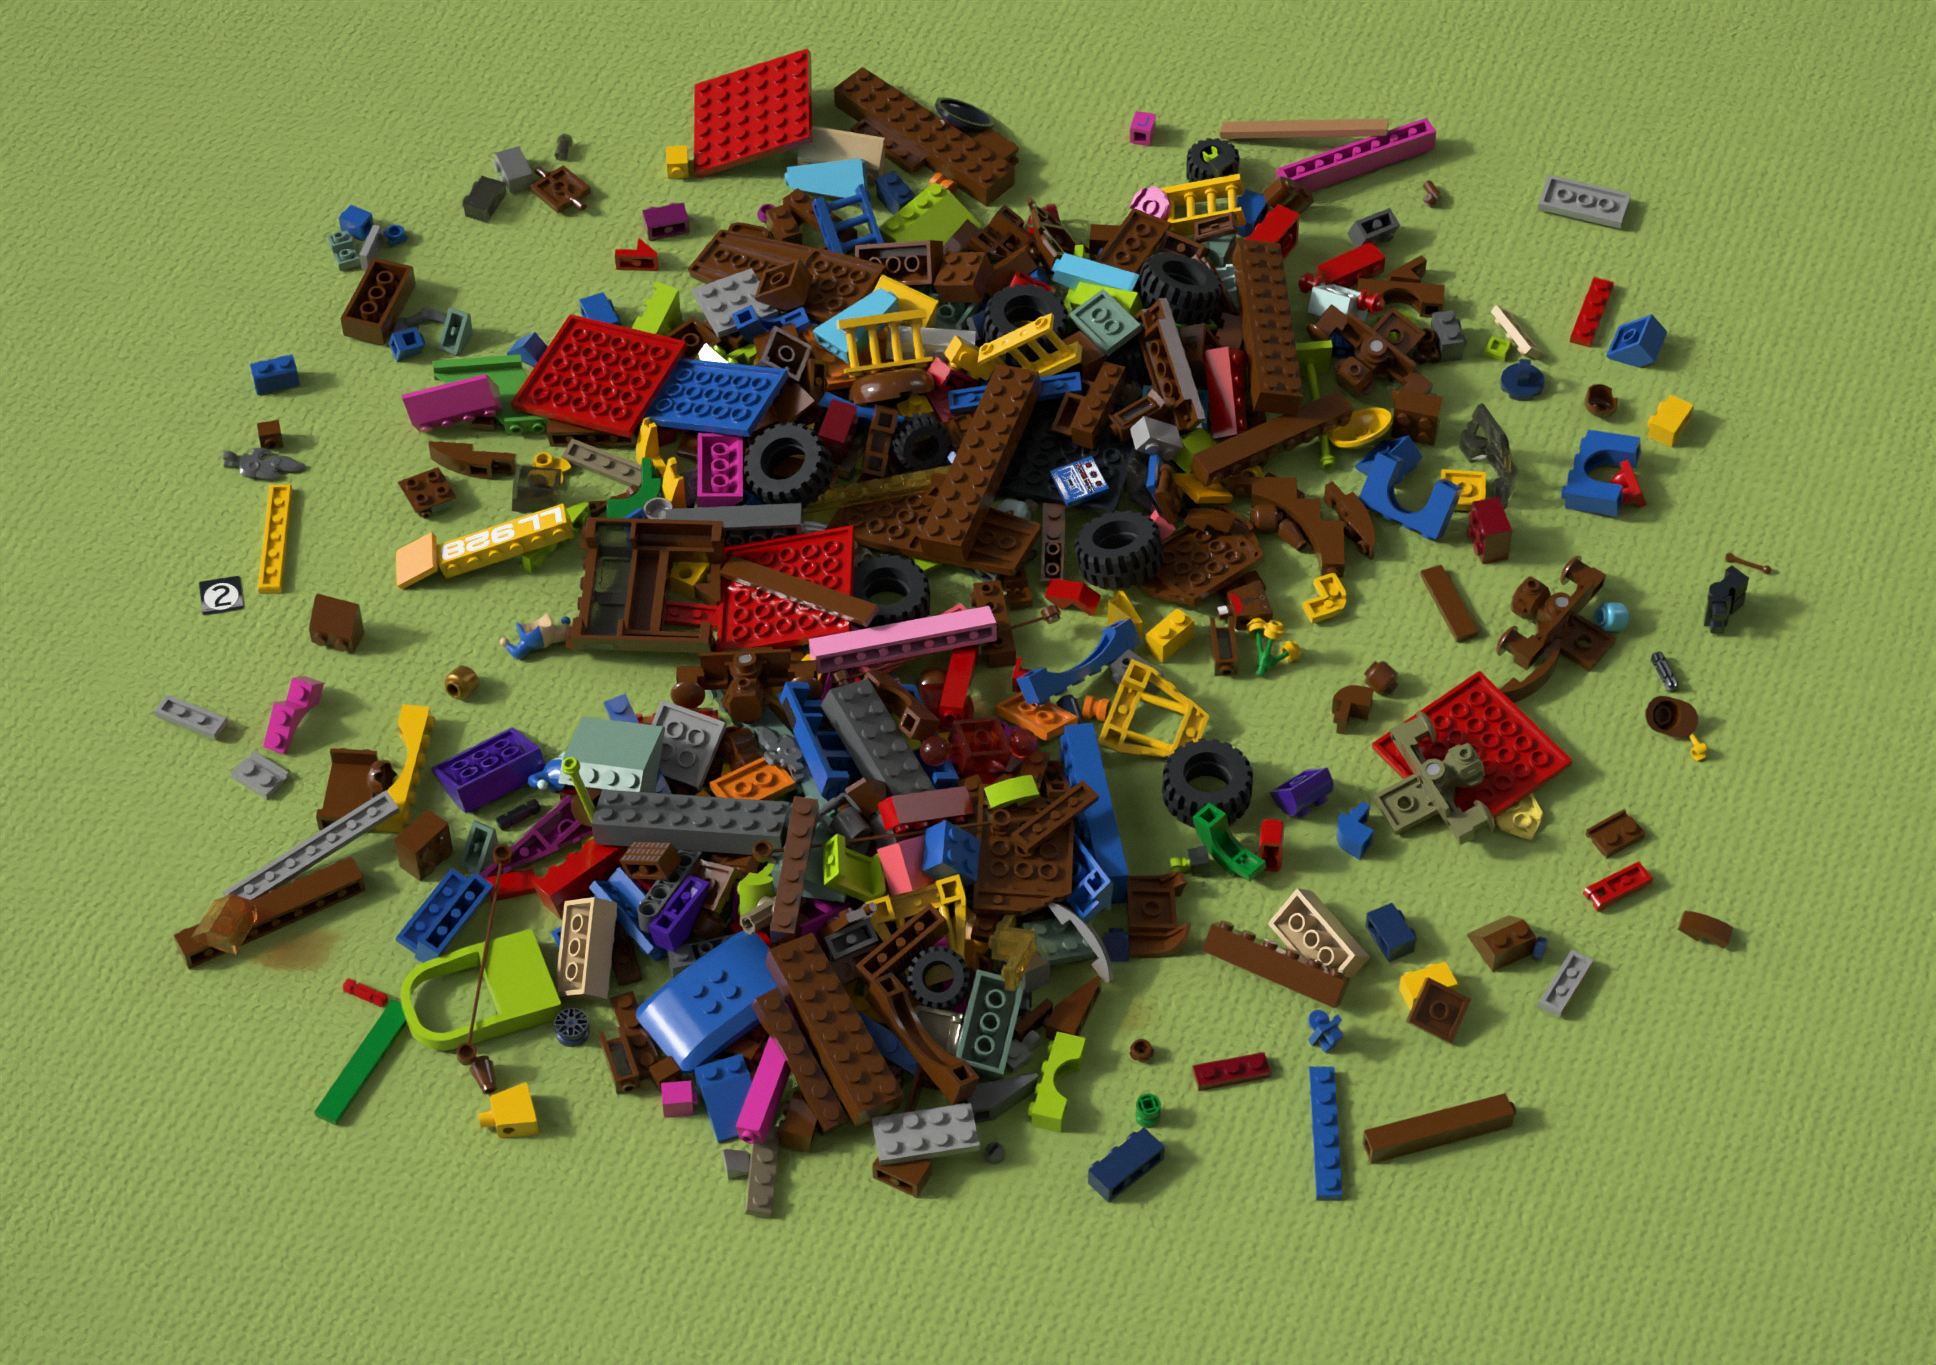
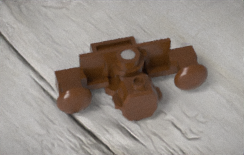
M1332 304L1324 311L1321 319L1315 325H1307V334L1313 342L1329 341L1335 332L1354 347V357L1341 359L1334 366L1336 383L1352 397L1368 395L1375 387L1374 378H1388L1389 376L1404 386L1403 390L1429 394L1432 391L1433 383L1416 371V363L1407 357L1426 336V332L1394 307H1391L1372 329L1351 312L1346 316ZM1397 332L1400 334L1401 339L1393 341L1389 338V334ZM1396 390L1391 392V399L1394 405L1399 392Z
M1582 556L1573 557L1563 568L1560 577L1562 585H1566L1569 581L1578 585L1571 597L1562 592L1551 595L1548 586L1532 576L1527 577L1516 589L1510 608L1513 613L1528 622L1538 621L1536 635L1526 638L1518 632L1517 626L1508 628L1501 635L1497 643L1496 652L1498 656L1507 651L1515 656L1514 663L1528 670L1543 654V651L1559 638L1562 640L1560 653L1590 672L1616 641V637L1579 615L1580 611L1604 586L1606 574L1595 567L1591 568L1581 562ZM1585 640L1590 645L1584 646L1581 645L1578 641Z
M773 647L728 648L727 652L700 653L701 666L677 667V684L671 689L670 696L674 704L686 709H693L704 702L706 696L704 690L725 689V695L722 697V707L728 709L729 715L735 722L752 724L754 721L761 719L766 706L770 705L772 687H783L786 682H808L810 691L806 700H817L822 694L823 687L818 681L817 660L792 661L791 649H773Z

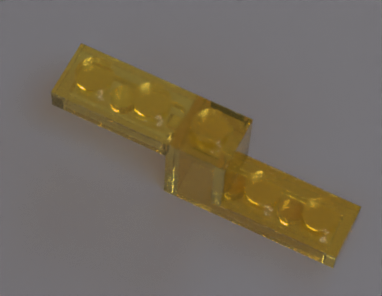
M1004 915L1002 921L998 922L995 933L991 934L988 946L989 949H992V959L1008 961L1007 965L1003 966L1001 973L1002 979L1005 980V990L1015 991L1037 952L1036 931L1020 929L1024 922L1023 916Z

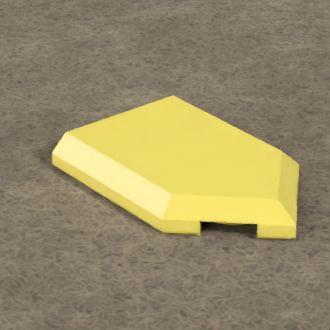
M1531 793L1494 820L1501 831L1532 841L1544 813L1533 793Z

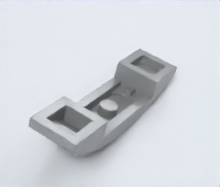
M1050 903L1048 906L1060 923L1067 925L1072 921L1099 959L1091 965L1105 984L1114 981L1110 957L1102 940L1092 926L1084 922L1072 909L1059 903Z

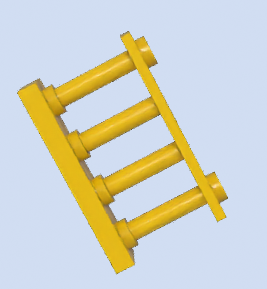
M1240 173L1160 188L1169 196L1171 203L1170 213L1166 221L1171 222L1170 232L1180 236L1195 234V222L1232 211L1237 216V219H1235L1237 226L1246 225L1242 208H1237L1236 195L1245 194ZM1228 197L1229 210L1216 212V199ZM1207 201L1208 213L1195 216V203ZM1187 205V217L1175 219L1174 207Z
M926 308L838 320L836 322L837 331L843 330V333L846 334L851 368L843 370L844 374H849L850 377L863 376L865 371L915 365V367L919 368L928 367V363L933 361V356L924 357L920 329L921 319L927 317ZM908 321L909 325H911L916 359L903 360L898 330L900 322ZM887 324V328L890 329L894 362L881 363L876 331L878 325ZM865 327V331H868L872 365L859 366L855 339L856 328Z
M1050 313L990 343L982 345L979 349L978 363L982 365L991 360L995 366L997 364L1006 365L999 356L1009 352L1023 369L1038 371L1040 377H1047L1081 362L1082 346L1078 341L1066 345L1052 330L1054 315ZM1045 335L1058 351L1048 354L1035 339ZM1027 343L1040 359L1035 362H1029L1017 347Z

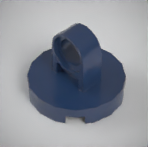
M1521 358L1519 363L1510 365L1503 371L1500 380L1502 391L1504 392L1505 390L1511 399L1518 401L1533 400V396L1542 394L1545 383L1544 375L1538 368L1531 365V360Z

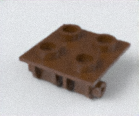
M439 467L398 481V485L415 513H418L424 519L430 517L432 507L457 498Z

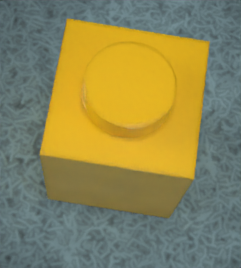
M687 145L666 146L668 179L689 178Z

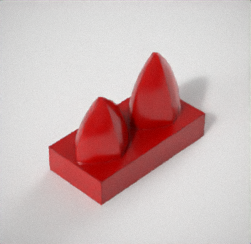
M1629 461L1621 462L1622 470L1612 477L1610 483L1619 484L1622 487L1628 486L1623 489L1624 501L1622 505L1636 502L1638 508L1647 505Z

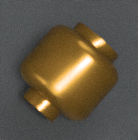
M458 666L445 677V690L452 698L466 699L478 688V676L470 667Z

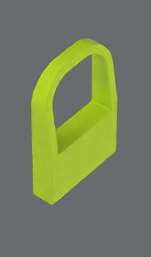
M532 928L489 940L483 976L498 1014L474 1023L471 1044L554 1021L558 1013L562 1011L560 999ZM485 942L467 946L426 961L415 967L406 976L401 987V1005L411 1034L422 1045L436 1050H452L458 1048L463 1043H467L470 1024L445 1033L432 1032L424 1028L417 1018L411 1002V995L415 988L426 980L475 966H480L481 968Z

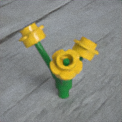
M1254 618L1247 624L1249 635L1257 639L1258 669L1255 675L1264 678L1271 666L1276 665L1284 658L1288 662L1300 659L1301 648L1296 642L1286 641L1285 645L1281 646V655L1275 658L1270 654L1274 639L1280 640L1282 635L1285 634V628L1281 622L1270 620L1269 623H1266L1261 618ZM1267 636L1269 641L1266 651L1263 652L1262 637Z

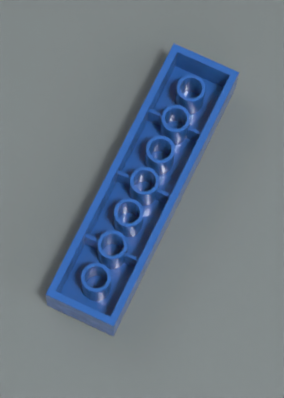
M1093 723L1065 725L1064 735L1060 736L1062 750L1058 751L1060 764H1064L1063 771L1069 785L1073 788L1083 780L1099 795V800L1074 819L1077 820L1078 824L1076 825V835L1114 883L1111 904L1125 903L1129 874Z

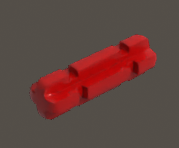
M347 978L342 985L344 992L349 994L355 993L354 996L370 1003L374 1002V1005L384 1007L388 1002V995L386 993L376 992V989L360 982L356 984L357 981L351 978Z

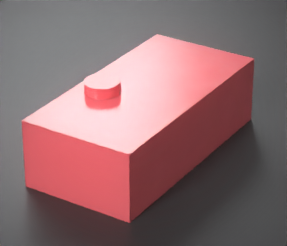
M925 834L877 849L890 896L913 891L938 881L922 872Z

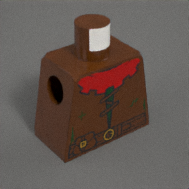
M1260 580L1229 591L1226 594V605L1216 607L1218 620H1226L1228 616H1233L1234 628L1236 630H1247V624L1254 618H1261L1266 623L1273 620V611Z

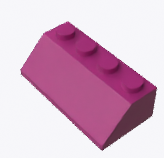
M487 374L402 395V400L412 426L423 433L433 431V428L440 426L451 427L454 423L460 421L471 422L480 416H495L496 412L503 411L499 386Z
M698 433V507L735 506L743 500V436L721 433Z

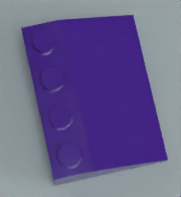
M511 727L431 767V771L456 806L467 814L468 812L477 811L480 806L488 802L499 800L502 795L508 792L519 790L522 785L528 783L529 776L543 771L546 763L540 748Z

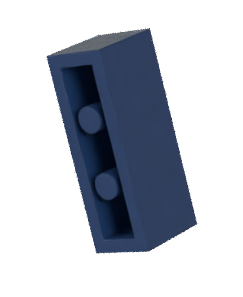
M1143 1127L1140 1131L1131 1133L1122 1145L1113 1147L1104 1159L1096 1161L1090 1166L1088 1170V1184L1109 1203L1164 1160L1165 1146Z

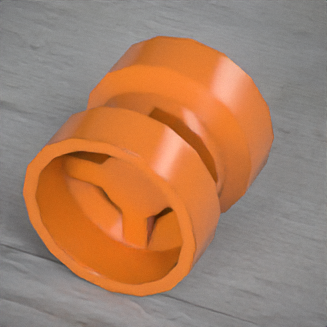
M940 172L931 178L928 185L930 186L933 182H936L953 195H955L958 189V184L955 181L948 180Z
M1086 695L1082 718L1090 719L1096 716L1098 721L1105 722L1109 713L1110 699L1102 698L1098 701L1094 696Z

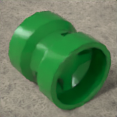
M1144 1094L1137 1099L1135 1117L1137 1123L1144 1128H1152L1160 1121L1161 1101L1157 1096Z

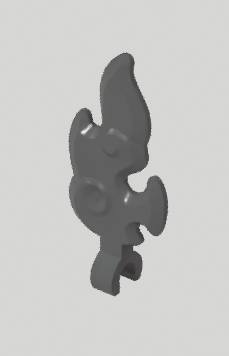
M251 448V455L244 453L240 456L232 451H224L223 455L225 468L239 466L241 475L247 478L258 477L272 480L281 477L277 473L279 470L298 472L306 467L304 463H298L288 456L272 455L264 461L261 458L264 455L271 454L265 448Z
M758 726L760 744L769 752H778L777 755L765 752V761L771 766L781 764L782 768H788L795 782L804 780L805 777L801 773L804 770V766L801 762L805 760V757L796 739L787 734H784L783 738L779 739L772 729Z

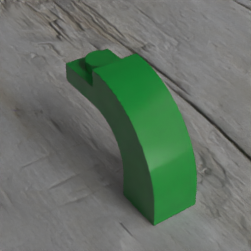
M642 457L641 488L639 491L626 499H607L606 518H624L637 508H641L644 511L646 502L650 499L658 498L661 478H655L656 468L655 465H651V457ZM607 523V528H624L623 523Z
M1208 803L1193 816L1194 826L1201 842L1207 846V851L1214 860L1233 877L1239 874L1250 882L1266 868V862L1243 847L1234 837L1229 828L1226 813Z

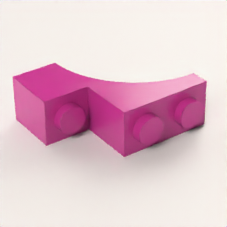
M307 676L291 679L287 699L274 702L263 747L282 754L288 753L291 740L301 720L311 708L319 705L324 682Z

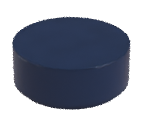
M1538 936L1532 954L1533 959L1542 961L1548 942L1547 937Z

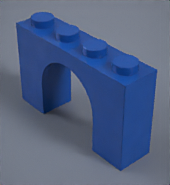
M1588 430L1586 437L1581 439L1579 454L1575 455L1574 468L1569 470L1567 486L1564 485L1562 488L1561 497L1565 500V508L1618 516L1624 501L1622 485L1591 479L1588 474L1593 469L1603 465L1621 466L1620 463L1625 460L1629 461L1632 468H1636L1641 455L1640 437Z
M1385 450L1378 452L1359 496L1365 508L1372 512L1378 511L1382 513V516L1387 520H1397L1403 523L1402 526L1408 530L1422 532V536L1426 539L1434 540L1443 537L1464 488L1446 479L1438 480L1427 505L1419 512L1409 511L1399 504L1394 492L1395 481L1404 459Z

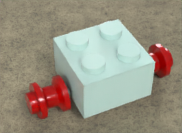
M1310 272L1302 275L1298 282L1302 293L1306 294L1312 291L1308 313L1315 314L1317 319H1321L1322 314L1331 304L1346 316L1351 312L1361 321H1366L1368 308L1371 314L1377 315L1385 306V300L1380 293L1371 296L1370 290L1367 289L1358 292L1335 284L1326 285L1324 276H1317L1315 279Z

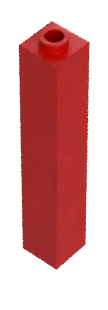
M979 644L953 649L939 705V720L941 721L939 726L962 728L979 656Z

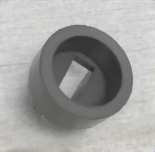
M991 1142L985 1148V1159L988 1163L999 1164L1004 1160L1005 1150L1001 1144Z

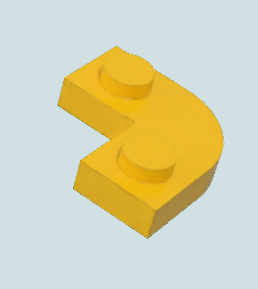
M1335 573L1315 578L1313 585L1320 596L1304 601L1302 606L1312 624L1337 616L1346 605V591Z

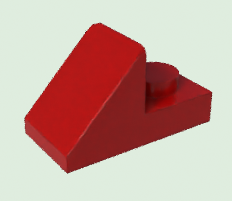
M638 238L637 250L615 249L616 270L659 271L658 253L642 239Z

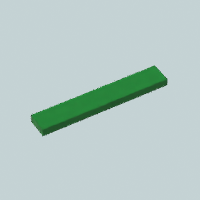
M394 1000L390 1001L314 1111L316 1117L337 1126L407 1024L401 1003Z

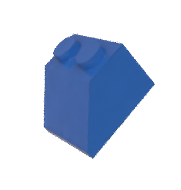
M1653 314L1623 324L1618 327L1606 357L1635 367L1650 365L1657 360V355L1664 343L1667 330Z
M1410 436L1381 441L1355 467L1358 471L1368 476L1377 453L1385 450L1404 459L1395 481L1396 485L1404 479L1403 476L1407 472L1417 467L1416 463L1423 457Z

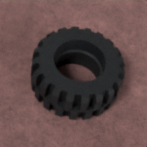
M1160 252L1148 257L1144 261L1135 286V292L1139 294L1145 309H1149L1158 299L1167 298L1168 304L1172 309L1174 322L1180 325H1197L1211 319L1222 291L1221 280L1213 269H1209L1206 264L1198 262L1197 259H1191L1186 255H1177L1171 252L1169 254Z
M1015 284L1014 287H1005L1002 292L998 291L987 303L983 331L985 343H990L1019 329L1011 324L1013 322H1033L1039 317H1044L1050 313L1054 315L1052 330L1063 340L1067 336V308L1059 297L1056 298L1054 292L1051 290L1049 292L1046 291L1045 287H1035L1034 284H1027V286ZM1045 335L1035 339L1048 354L1058 351ZM1027 343L1017 347L1029 362H1035L1040 359ZM1009 352L1000 355L1003 361H1010L1013 365L1018 366L1019 363Z
M788 422L787 425L777 424L773 429L768 428L764 430L765 433L762 436L758 435L754 439L755 443L750 445L747 450L749 455H746L744 459L746 481L757 497L765 504L771 505L801 503L802 509L809 507L808 504L812 501L813 503L818 501V496L820 494L824 495L827 491L826 483L831 484L833 477L830 473L834 472L832 454L820 436L812 428H808L801 423L796 425L795 422ZM792 455H805L804 463L795 475L783 480L773 479V473L782 460Z
M1126 510V512L1114 511L1112 514H1102V517H1096L1089 524L1086 523L1077 534L1074 542L1082 577L1091 585L1099 586L1101 589L1107 590V588H1111L1112 590H1119V588H1131L1135 584L1140 585L1144 580L1152 578L1154 573L1159 571L1164 561V549L1159 527L1148 515L1145 516L1141 512L1134 513L1131 510Z
M885 554L878 558L877 556L870 557L868 561L863 560L858 563V567H854L853 597L877 604L879 611L867 627L852 622V626L862 630L926 618L930 614L929 579L923 573L920 566H914L913 561L909 559L903 560L901 556L889 557V554ZM880 592H895L905 597L903 600L889 605L878 604L869 599Z
M1206 738L1198 739V742H1193L1192 740L1185 743V747L1179 746L1174 750V754L1169 755L1163 769L1162 795L1168 811L1174 817L1177 815L1178 821L1183 824L1187 822L1190 827L1195 828L1193 816L1208 803H1211L1226 813L1228 825L1236 822V818L1240 819L1245 814V810L1249 808L1251 803L1253 770L1250 767L1248 758L1246 756L1242 757L1243 752L1238 748L1233 749L1231 744L1224 742V744L1220 743L1218 739L1206 741ZM1200 776H1212L1222 780L1227 786L1219 791L1203 792L1191 787L1188 782Z

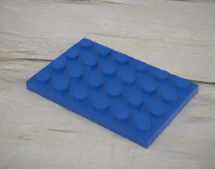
M680 358L639 424H642L643 420L649 417L651 423L661 427L750 437L788 379L789 374L787 369Z

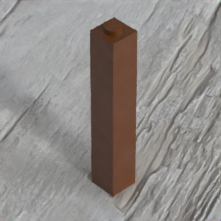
M1506 1093L1364 1130L1362 1144L1370 1163L1373 1164L1512 1127L1514 1116H1516V1108L1512 1101L1509 1102Z

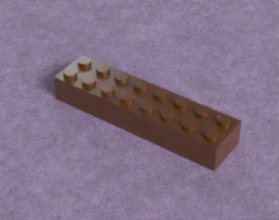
M813 932L769 949L765 965L855 1126L870 1121L874 1117H880L899 1109L904 1093Z

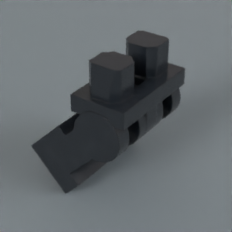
M1732 565L1725 570L1724 579L1721 582H1714L1709 587L1703 622L1704 626L1710 627L1711 634H1723L1728 623L1729 614H1734L1745 602V591H1747L1749 577Z

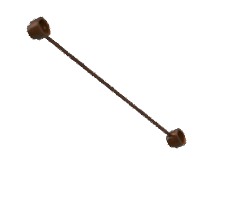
M1050 605L1041 610L1042 617L998 630L997 634L1041 620L1047 621L1048 624H1053L1061 619V612L1058 605ZM938 652L917 655L869 671L877 672ZM841 670L832 674L830 679L833 686L837 688L850 684L849 681L856 677L866 675L867 671L849 676L847 670Z
M998 809L993 812L991 821L957 825V827L969 828L992 824L997 831H1004L1010 826L1011 815L1007 810ZM925 830L845 840V844L923 834ZM760 840L753 846V857L758 862L763 863L770 860L772 853L784 852L785 848L772 850V845L768 841ZM825 843L812 844L811 848L823 847L822 845Z
M504 844L498 845L493 849V861L499 868L467 1043H463L457 1048V1060L465 1066L471 1065L477 1058V1049L471 1044L502 866L508 865L512 860V849Z

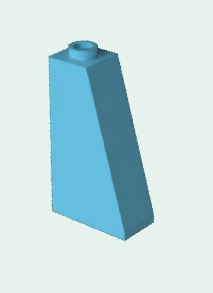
M862 158L787 167L788 173H785L786 185H789V188L792 190L799 188L803 192L841 199L856 195L855 190L858 185L863 184L864 189L868 190L866 163Z
M1067 253L1063 254L1061 260L1056 259L1051 270L1055 272L1053 281L1073 290H1076L1079 282L1133 292L1139 275Z
M882 288L877 289L813 330L816 343L847 364H850L846 334L843 333V330L837 331L836 322L842 319L899 312L897 296L891 291L887 292ZM887 324L878 325V329H876L877 334H878ZM865 327L856 328L855 339L858 354L869 344L868 331H865Z

